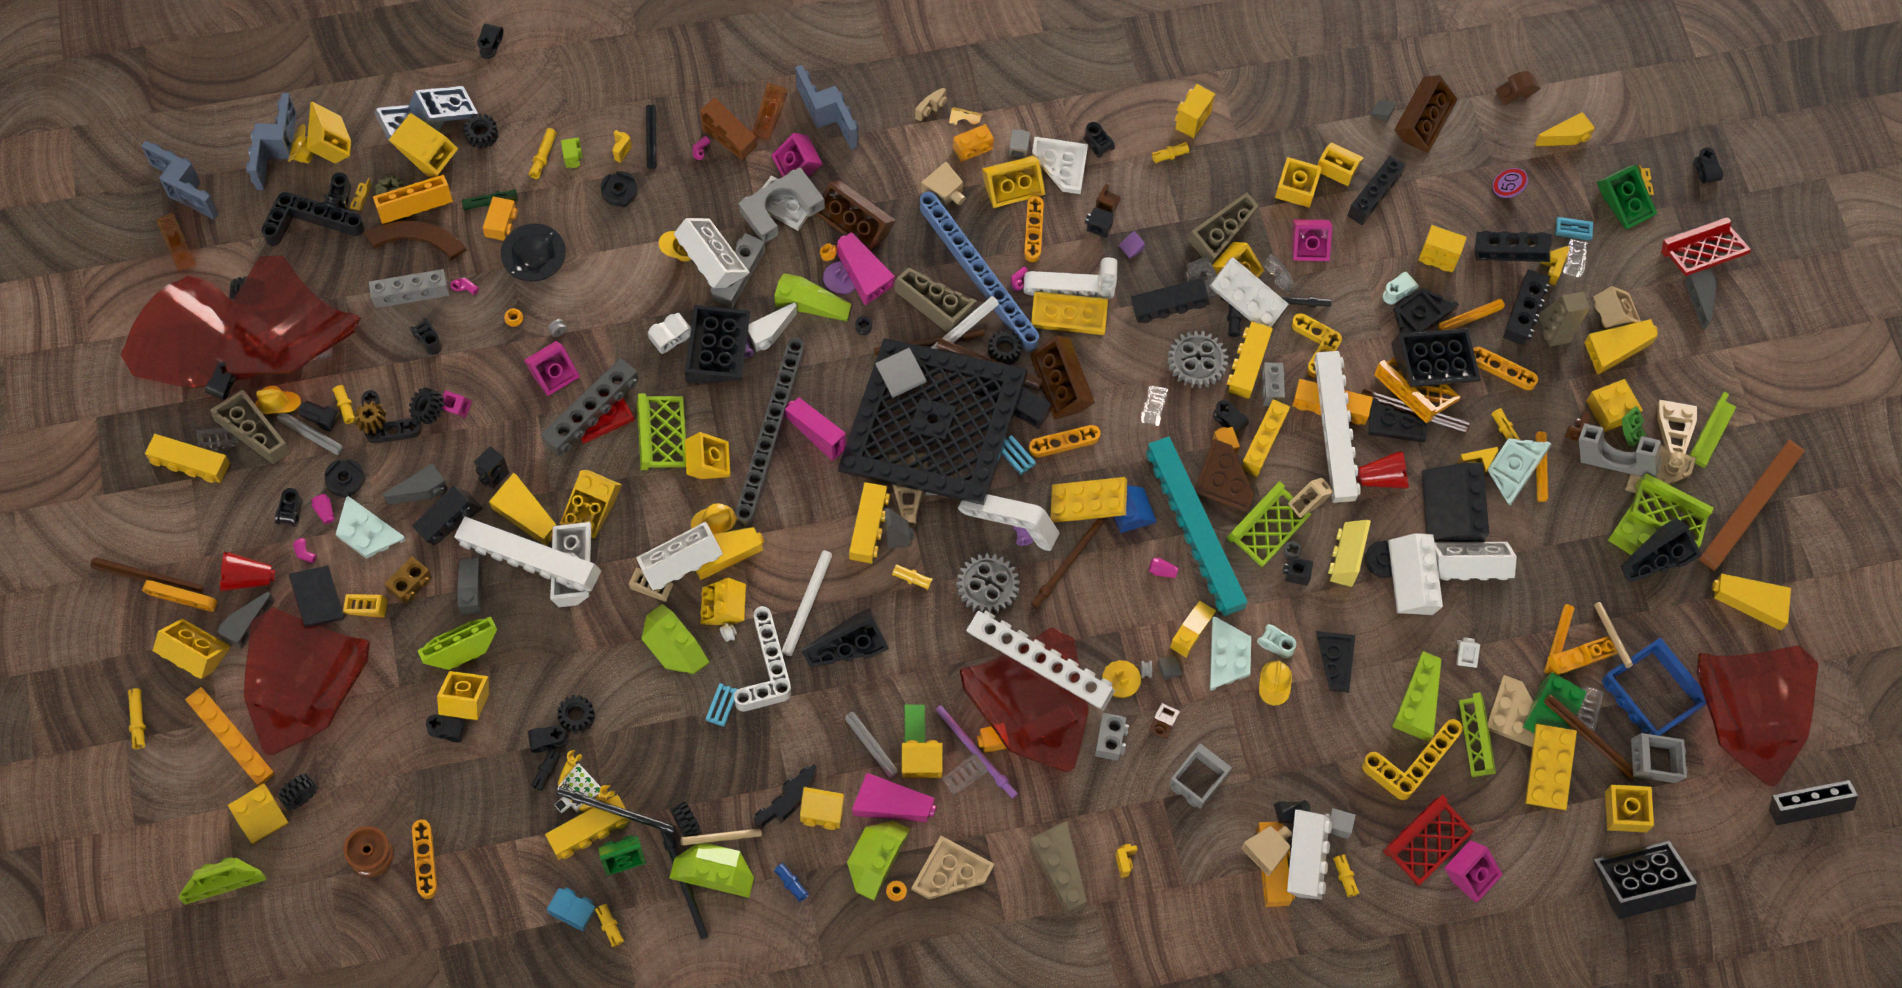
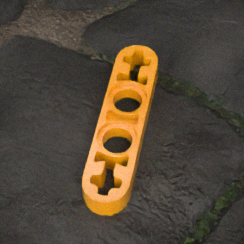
M1038 196L1030 197L1027 202L1024 256L1029 262H1036L1041 256L1044 202ZM1034 203H1037V212H1033ZM1031 218H1037L1040 222L1038 224H1032L1029 220ZM1030 234H1036L1039 238L1037 240H1031L1028 236ZM1031 246H1035V255L1033 256L1031 255Z
M1482 347L1473 348L1475 356L1477 353L1480 354L1479 359L1476 358L1479 368L1525 390H1532L1537 385L1538 376L1534 372ZM1497 361L1500 367L1493 368L1490 362ZM1514 369L1517 375L1510 376L1507 370ZM1528 378L1531 379L1530 384L1526 382Z
M1088 425L1035 438L1029 444V453L1033 457L1038 458L1095 444L1100 439V429L1097 426ZM1089 432L1095 434V437L1092 438L1091 435H1089ZM1071 435H1075L1079 438V441L1072 443L1068 438ZM1052 440H1058L1060 441L1061 445L1059 447H1053L1051 446L1050 442ZM1038 445V447H1041L1040 451L1034 449V446Z
M146 580L142 591L148 595L214 612L218 601L212 597Z
M420 819L412 826L416 883L420 896L424 899H430L437 893L433 836L430 824L426 820ZM421 825L427 828L423 832L425 839H421V834L417 831ZM423 844L429 846V851L426 854L418 853V848ZM423 864H429L431 870L427 874L420 873V867ZM424 879H428V884L432 887V889H429V893H425L422 890L426 887Z

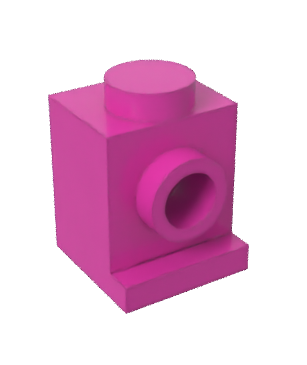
M445 390L442 395L444 397L442 402H445V406H442L444 411L466 418L472 400Z

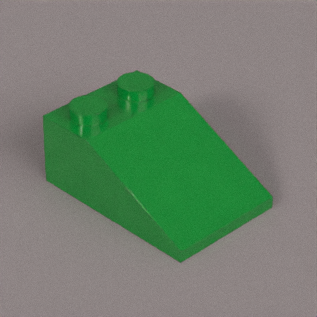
M1637 165L1627 166L1596 181L1604 200L1625 229H1629L1657 215Z
M1551 672L1541 682L1523 728L1532 733L1535 731V724L1569 729L1570 725L1544 703V700L1547 696L1553 695L1576 716L1586 691Z
M629 835L622 838V841L616 843L613 841L607 842L598 848L607 876L646 864L638 836Z

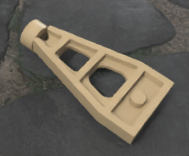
M1659 400L1657 404V420L1669 458V464L1672 467L1679 468L1685 465V454L1697 422V406ZM1668 421L1684 423V431L1671 430ZM1671 437L1683 439L1682 446L1673 445Z
M916 453L919 458L927 455V453ZM889 455V460L897 457L898 455ZM911 455L904 460L908 465L916 459ZM928 461L922 463L925 469L928 468ZM919 465L915 467L916 469L922 470ZM893 485L901 517L908 521L909 528L915 527L923 491ZM915 493L914 504L904 505L902 495Z

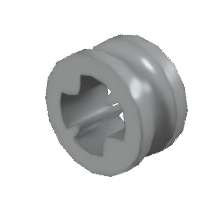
M557 319L548 326V330L552 332L553 337H559L566 332L567 326L563 320Z
M1150 660L1147 663L1141 661V678L1145 676L1152 678V661Z

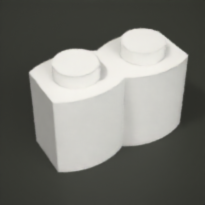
M680 313L670 314L664 322L651 326L648 331V337L659 352L664 354L677 344L690 338L691 327Z

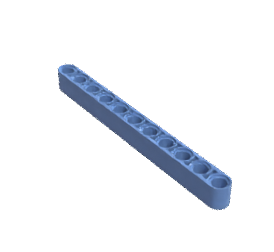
M924 192L920 196V211L985 299L988 300L991 296L1002 298L997 300L999 304L994 308V311L1009 331L1012 330L1014 335L1016 333L1019 335L1022 341V348L1027 352L1036 350L1039 340L1037 330L935 194ZM1026 339H1033L1034 341L1029 342Z

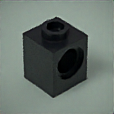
M1094 207L1092 213H1088L1085 220L1087 232L1107 238L1113 224L1114 214Z
M1290 557L1289 562H1285L1283 574H1286L1285 581L1308 586L1314 561ZM1297 568L1302 573H1295L1293 569Z

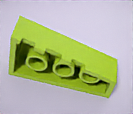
M1424 651L1421 653L1392 725L1393 728L1427 742H1430L1434 735L1441 658Z

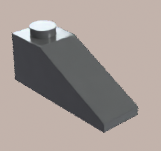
M1711 269L1690 274L1685 280L1686 288L1702 330L1706 329L1712 320L1717 280L1713 276Z
M432 463L385 492L383 496L386 503L390 505L431 499L444 493L448 487Z
M886 508L885 536L887 549L910 546L911 539H914L913 528H909L906 519L891 509Z
M479 558L459 560L457 591L458 608L461 615L481 614Z
M264 593L222 621L217 632L220 637L230 644L243 649L275 600L271 593Z

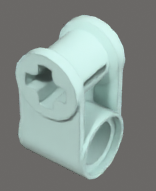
M1404 272L1386 285V291L1382 296L1383 300L1387 304H1396L1406 296L1413 294L1419 285L1407 272Z
M1267 624L1265 627L1266 631L1262 637L1258 638L1257 643L1283 659L1291 658L1296 648L1295 639L1277 627ZM1282 645H1289L1291 649L1286 650Z

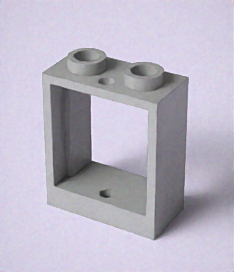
M1644 733L1631 739L1633 777L1677 783L1687 778L1684 739ZM1649 746L1669 749L1671 773L1651 770Z
M1200 743L1173 775L1169 785L1176 794H1182L1187 798V802L1191 806H1197L1201 809L1230 774L1232 767ZM1196 759H1199L1219 775L1218 779L1202 798L1178 781Z

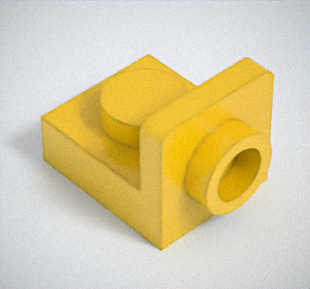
M615 130L613 134L616 143L612 151L615 161L621 163L631 150L632 142L628 134Z
M1125 844L1117 849L1115 857L1121 878L1128 877L1131 869H1133L1131 857L1127 856L1135 855L1138 850L1137 846Z

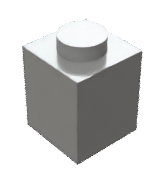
M1012 129L1008 157L1018 159L1027 157L1030 132L1022 129Z
M1332 808L1329 814H1325L1332 823L1331 833L1328 834L1348 839L1352 834L1356 815Z

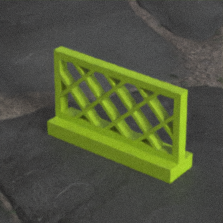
M646 393L638 394L637 418L640 471L648 470L649 468L686 467L683 396H646ZM649 402H657L662 407L655 412L650 408ZM671 402H679V408L675 412L668 407ZM663 409L671 414L667 420L658 415ZM655 417L663 423L657 429L651 425V421ZM674 417L680 422L676 429L669 424ZM664 426L672 431L667 438L659 432ZM656 434L664 440L659 446L652 442V438ZM675 434L681 439V443L678 446L670 441ZM666 443L674 449L668 455L660 449ZM677 451L682 456L683 461L675 462L671 456ZM656 452L664 457L661 462H653V455Z
M1647 473L1636 482L1635 488H1637L1630 514L1659 529L1671 521L1665 514V511L1670 510L1673 518L1677 517L1679 520L1687 519L1691 527L1689 529L1694 532L1696 536L1695 542L1699 548L1702 543L1708 516L1712 514L1713 507ZM1642 492L1648 494L1650 499L1646 500ZM1658 500L1666 503L1667 507L1662 508ZM1653 502L1657 510L1651 511L1648 503ZM1639 505H1643L1646 514L1637 511ZM1675 509L1683 512L1684 516L1679 517ZM1655 514H1660L1663 520L1662 523L1656 520ZM1692 517L1701 521L1700 525L1696 526Z
M1281 481L1269 491L1226 537L1231 543L1234 541L1261 567L1270 560L1311 515V513H1308L1302 519H1293V509L1290 505L1279 506V498L1282 495L1288 500V503L1294 498L1284 489L1285 485ZM1276 510L1277 519H1267V511ZM1280 510H1289L1290 519H1280ZM1255 523H1264L1265 532H1255ZM1268 523H1277L1278 532H1268ZM1281 523H1290L1291 531L1281 532ZM1243 536H1252V545H1245L1240 539ZM1255 536H1265L1266 545H1256ZM1269 536H1278L1279 544L1269 545ZM1256 549H1266L1267 557L1261 560L1257 556Z

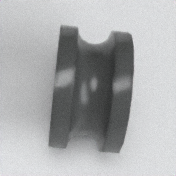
M1295 541L1286 543L1284 547L1285 557L1287 559H1290V557L1299 558L1302 550L1301 545ZM1290 547H1292L1293 550L1297 549L1295 554H1293L1292 552H1288Z

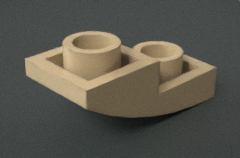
M941 88L927 96L916 107L915 119L922 121L925 116H929L931 110L937 112L940 106L943 107L947 101L946 89Z

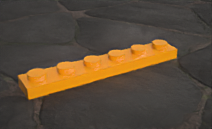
M202 687L185 699L258 787L275 775L272 769Z

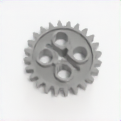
M1197 331L1194 332V335L1187 332L1186 337L1181 334L1180 340L1175 339L1174 344L1170 346L1171 351L1168 352L1169 358L1167 363L1170 364L1169 370H1174L1172 376L1178 375V382L1182 379L1185 380V386L1188 382L1191 383V388L1195 384H1198L1199 389H1201L1202 384L1209 387V382L1215 385L1216 379L1221 380L1222 375L1226 372L1225 368L1228 366V362H1226L1228 361V356L1225 355L1227 349H1222L1223 343L1217 344L1218 338L1216 337L1212 340V334L1210 333L1206 337L1204 331H1202L1201 335H1198ZM1203 349H1207L1210 352H1204ZM1204 366H1210L1212 369H1206ZM1186 367H1192L1193 370H1188Z
M986 553L985 558L978 554V560L971 557V564L965 562V568H960L961 574L957 576V580H959L957 588H960L958 595H962V602L967 600L966 607L973 605V612L978 608L982 613L984 610H987L989 613H991V610H994L998 614L999 608L1006 611V605L1011 607V600H1016L1017 596L1015 594L1019 593L1018 586L1020 585V581L1016 579H1018L1019 574L1014 573L1015 567L1009 568L1010 561L1003 563V556L997 560L996 554L992 558H989L988 553ZM985 569L989 573L981 574L979 571ZM1004 578L1006 582L999 583L997 579ZM977 585L980 589L972 590L970 587ZM995 594L997 598L990 599L988 595Z

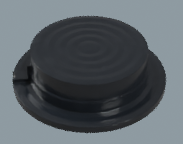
M527 224L516 228L509 233L501 246L503 266L513 277L523 281L534 282L551 277L561 268L566 257V247L561 235L553 228L543 224Z

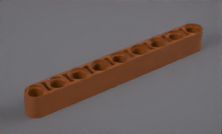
M1790 439L1787 441L1699 558V561L1713 571L1718 568L1805 452V449Z

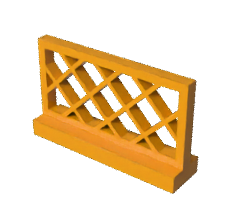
M1395 358L1387 362L1385 360L1381 361L1374 374L1425 423L1430 422L1434 415L1460 400V396L1447 384L1438 385V387H1410L1403 378L1404 375L1400 368L1399 371H1396L1391 367H1399ZM1418 390L1426 391V395H1422ZM1429 391L1438 393L1439 397L1429 396ZM1442 394H1448L1451 399L1442 398ZM1431 402H1437L1439 406L1435 407Z

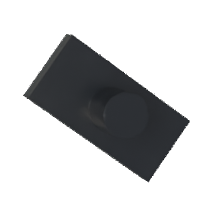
M1306 800L1301 802L1279 801L1274 804L1278 822L1294 824L1295 810L1309 812L1311 809L1310 804Z

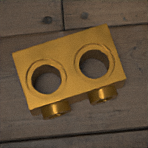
M411 556L384 585L388 592L405 605L416 597L417 592L422 587L424 588L430 583L432 576L425 566ZM416 572L421 573L418 577H412ZM407 586L404 591H398L400 587Z

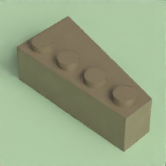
M1248 192L1192 230L1188 241L1211 267L1252 218L1259 205Z
M911 268L906 269L896 278L894 291L947 333L975 310L977 302L972 298L963 297L962 293L958 291L953 292L945 288L946 285L931 281L929 277Z
M1584 292L1563 295L1539 314L1544 330V339L1548 341L1549 347L1571 343L1590 309Z
M244 390L239 391L210 410L215 422L272 464L289 454L284 440Z
M1066 821L1031 838L1029 845L1066 916H1069L1085 908L1087 900Z

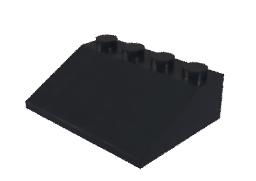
M694 305L685 368L686 382L706 384L742 379L750 311Z
M1468 328L1399 334L1391 342L1395 361L1410 387L1478 382L1481 380Z
M1459 463L1422 470L1426 533L1433 535L1434 542H1485L1489 535L1483 463Z
M1670 841L1594 859V864L1609 904L1618 919L1695 900L1697 882Z

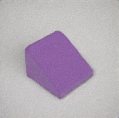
M1134 231L1118 246L1131 259L1144 250L1145 243Z

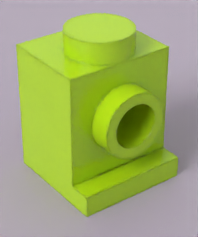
M579 137L561 140L566 168L579 167V159L583 158Z

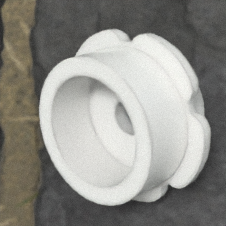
M724 623V626L720 627V632L726 642L735 640L737 632L732 624Z

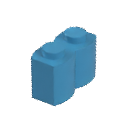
M559 888L546 909L547 913L584 932L595 913L594 902L586 897L582 899L576 897V893L569 888L564 890Z

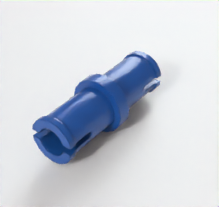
M785 863L779 864L774 872L784 882L783 886L791 891L798 902H802L808 897L809 893L806 892L798 882L799 878L790 872Z

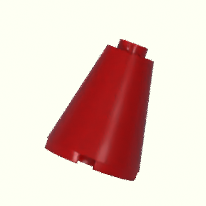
M1398 451L1358 467L1359 471L1356 480L1357 483L1361 482V486L1409 488L1403 451Z
M224 552L221 566L222 580H220V591L270 585V581L275 579V570L272 569V565L230 552Z

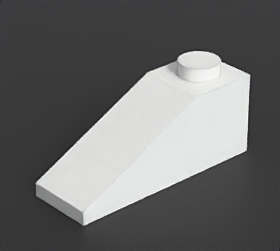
M795 302L749 324L748 336L756 352L768 349L797 315V305Z

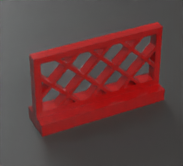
M1727 217L1664 239L1661 253L1664 257L1669 256L1682 273L1688 276L1750 254L1751 249L1733 230L1731 220ZM1730 235L1732 237V240L1722 237ZM1715 241V242H1717V244H1716V245H1712V244H1707V242ZM1719 243L1728 244L1730 247H1720ZM1695 246L1701 247L1700 251L1693 250L1690 248H1693ZM1732 246L1741 247L1742 250H1733ZM1703 248L1714 250L1713 254L1702 251ZM1716 251L1727 253V255L1725 256H1719L1715 254ZM1682 252L1685 253L1684 257L1676 255V253ZM1687 254L1698 256L1697 260L1687 258ZM1700 257L1711 259V261H1700ZM1684 262L1695 266L1687 269Z
M1443 794L1436 797L1382 850L1387 857L1390 856L1417 886L1421 885L1474 832L1447 803L1448 799ZM1444 809L1450 814V822L1441 821L1440 813ZM1428 824H1437V835H1427ZM1441 825H1450V836H1441ZM1454 825L1461 826L1466 833L1462 837H1456ZM1415 837H1423V849L1413 848V839ZM1427 838H1437V849H1427ZM1441 839H1450L1451 848L1449 850H1441ZM1402 850L1409 851V862H1403L1397 855ZM1413 851L1423 852V863L1413 861ZM1427 852L1437 853V862L1435 864L1427 863ZM1414 866H1423V876L1420 879L1414 874Z

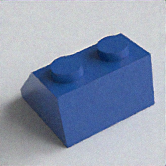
M1127 485L1126 515L1114 516L1120 533L1157 522L1144 488Z

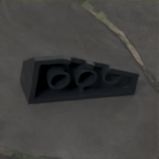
M1675 517L1661 526L1620 567L1627 581L1633 582L1649 577L1652 573L1669 571V568L1676 566H1686L1700 557L1701 553L1689 527Z
M868 608L851 616L801 649V652L809 667L833 664L834 661L840 660L852 661L853 658H871L888 650L889 647L873 612Z

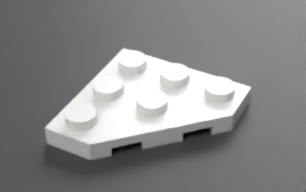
M1035 137L1032 156L1039 160L1040 166L1062 192L1081 194L1088 144Z

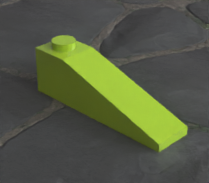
M786 273L779 279L774 296L775 307L784 308L795 302L799 312L848 321L852 306L848 301L801 276Z

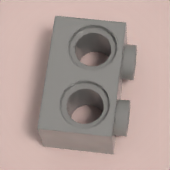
M1264 362L1261 372L1263 406H1270L1273 399L1283 403L1285 398L1283 363Z
M1107 713L1102 714L1095 751L1096 757L1118 761L1120 754L1124 755L1126 743H1122L1123 736H1127L1129 724H1125L1126 717ZM1116 725L1119 727V730L1113 731L1109 726ZM1112 743L1116 748L1110 750L1106 747V744Z

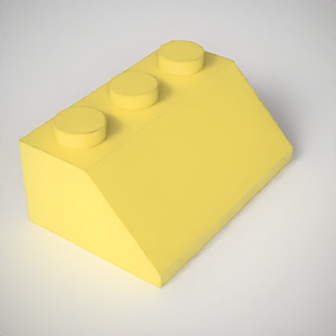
M1370 520L1345 522L1342 529H1338L1336 539L1339 540L1338 546H1334L1332 553L1335 560L1334 563H1330L1328 574H1331V582L1350 587L1353 586L1359 574Z

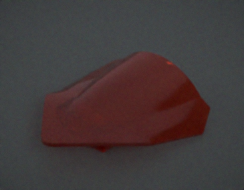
M282 255L260 256L224 317L226 370L231 374L294 373L318 355L355 333L361 317L354 313L337 310L319 299L300 280Z
M188 275L179 281L165 286L150 299L132 325L126 344L120 354L132 376L194 389L206 387L217 365L222 361H229L234 366L237 372L235 381L252 378L258 373L257 354L250 318L213 282Z
M274 607L251 621L245 669L244 699L260 745L266 754L273 755L330 726L340 705L368 662L369 640L342 635L319 626L304 628L302 619Z
M1053 627L1031 639L1032 642L1036 639L1045 644L1044 648L1048 651L1054 649L1061 653L1062 656L1060 658L1066 661L1071 659L1079 664L1074 638ZM1023 645L1020 652L1022 654L1027 653L1029 645ZM1007 655L959 670L964 692L995 730L1008 751L1064 772H1070L1075 768L1089 712L1087 701ZM1039 655L1037 663H1043L1046 660V655ZM1057 664L1054 667V673H1060L1063 665ZM1077 673L1071 676L1072 683H1076L1080 679V675Z
M1800 645L1745 655L1719 656L1699 653L1697 677L1714 724L1719 746L1766 785L1774 786L1778 784L1809 737L1819 663Z

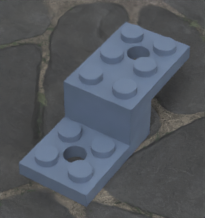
M802 65L796 66V87L816 128L818 129L837 122L850 150L857 148V140H859L857 130H859L857 121L851 117L850 107L844 103L843 93L839 92L836 86L817 92L816 86L810 82L809 72L805 71Z
M463 86L415 90L409 105L376 108L374 112L388 141L409 113H412L438 132L444 121L472 118V115L475 114L477 116L478 114Z
M282 93L281 100H278L279 115H276L275 124L255 123L254 131H251L252 146L249 147L250 161L246 164V171L250 174L251 182L254 183L256 190H264L268 159L289 158L297 114L289 93Z
M145 141L141 147L150 165L163 171L159 179L168 197L215 220L219 214L215 208L216 205L211 199V195L204 190L199 191L196 189L201 182L192 166L193 163L186 158L181 159L177 157L172 151L163 150L156 143L151 144Z

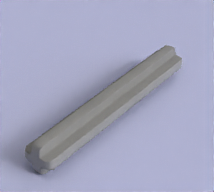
M279 413L277 416L280 423L332 453L339 455L343 451L341 444L291 415Z
M854 712L847 714L845 720L889 778L895 777L898 774L897 768Z

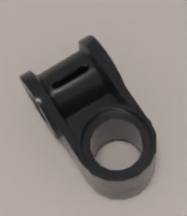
M486 23L483 25L477 40L482 58L490 59L494 57L503 38V27Z
M1090 122L1087 124L1084 140L1098 158H1101L1107 151L1115 149L1113 140L1099 123Z
M1709 147L1702 148L1699 155L1694 159V165L1698 171L1700 181L1703 184L1721 181L1723 179V170L1718 162L1715 151Z
M337 172L331 178L328 194L340 197L341 200L338 201L339 207L347 209L349 206L351 184L345 173Z
M424 318L423 322L415 327H409L413 336L420 342L428 354L435 355L441 351L442 344L439 336L427 318Z
M222 361L217 365L206 385L205 392L222 400L227 399L237 378V372L232 363Z
M1221 400L1217 403L1216 409L1213 412L1214 419L1223 427H1233L1237 436L1249 424L1248 418L1227 400Z
M287 488L282 492L275 514V523L277 525L284 523L297 527L303 500L296 489ZM291 497H296L294 501L288 502Z
M431 715L427 718L426 727L431 737L456 743L462 742L467 724L465 720L440 715ZM436 724H439V726H436V729L432 728V726L434 727Z
M559 725L535 728L528 731L530 752L532 753L561 748L568 742L567 733Z

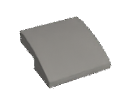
M910 348L875 363L892 398L927 382Z

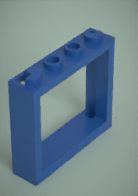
M1660 637L1630 658L1633 666L1653 653L1695 704L1693 707L1657 731L1615 680L1616 677L1630 668H1626L1624 663L1607 673L1601 680L1604 688L1612 693L1616 698L1617 704L1625 709L1629 719L1637 724L1641 729V733L1663 736L1704 708L1712 700Z

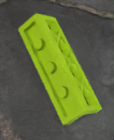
M1723 392L1715 404L1689 456L1696 458L1695 464L1703 468L1707 465L1736 409V406L1726 402L1729 395L1726 392Z
M1481 692L1473 693V698L1459 700L1471 776L1478 777L1496 774L1484 698ZM1474 703L1475 712L1471 716L1465 712L1464 705ZM1472 721L1478 723L1479 730L1476 734L1468 730V726ZM1476 739L1481 742L1482 746L1479 753L1473 751L1471 747ZM1480 758L1484 761L1485 770L1475 771V763Z

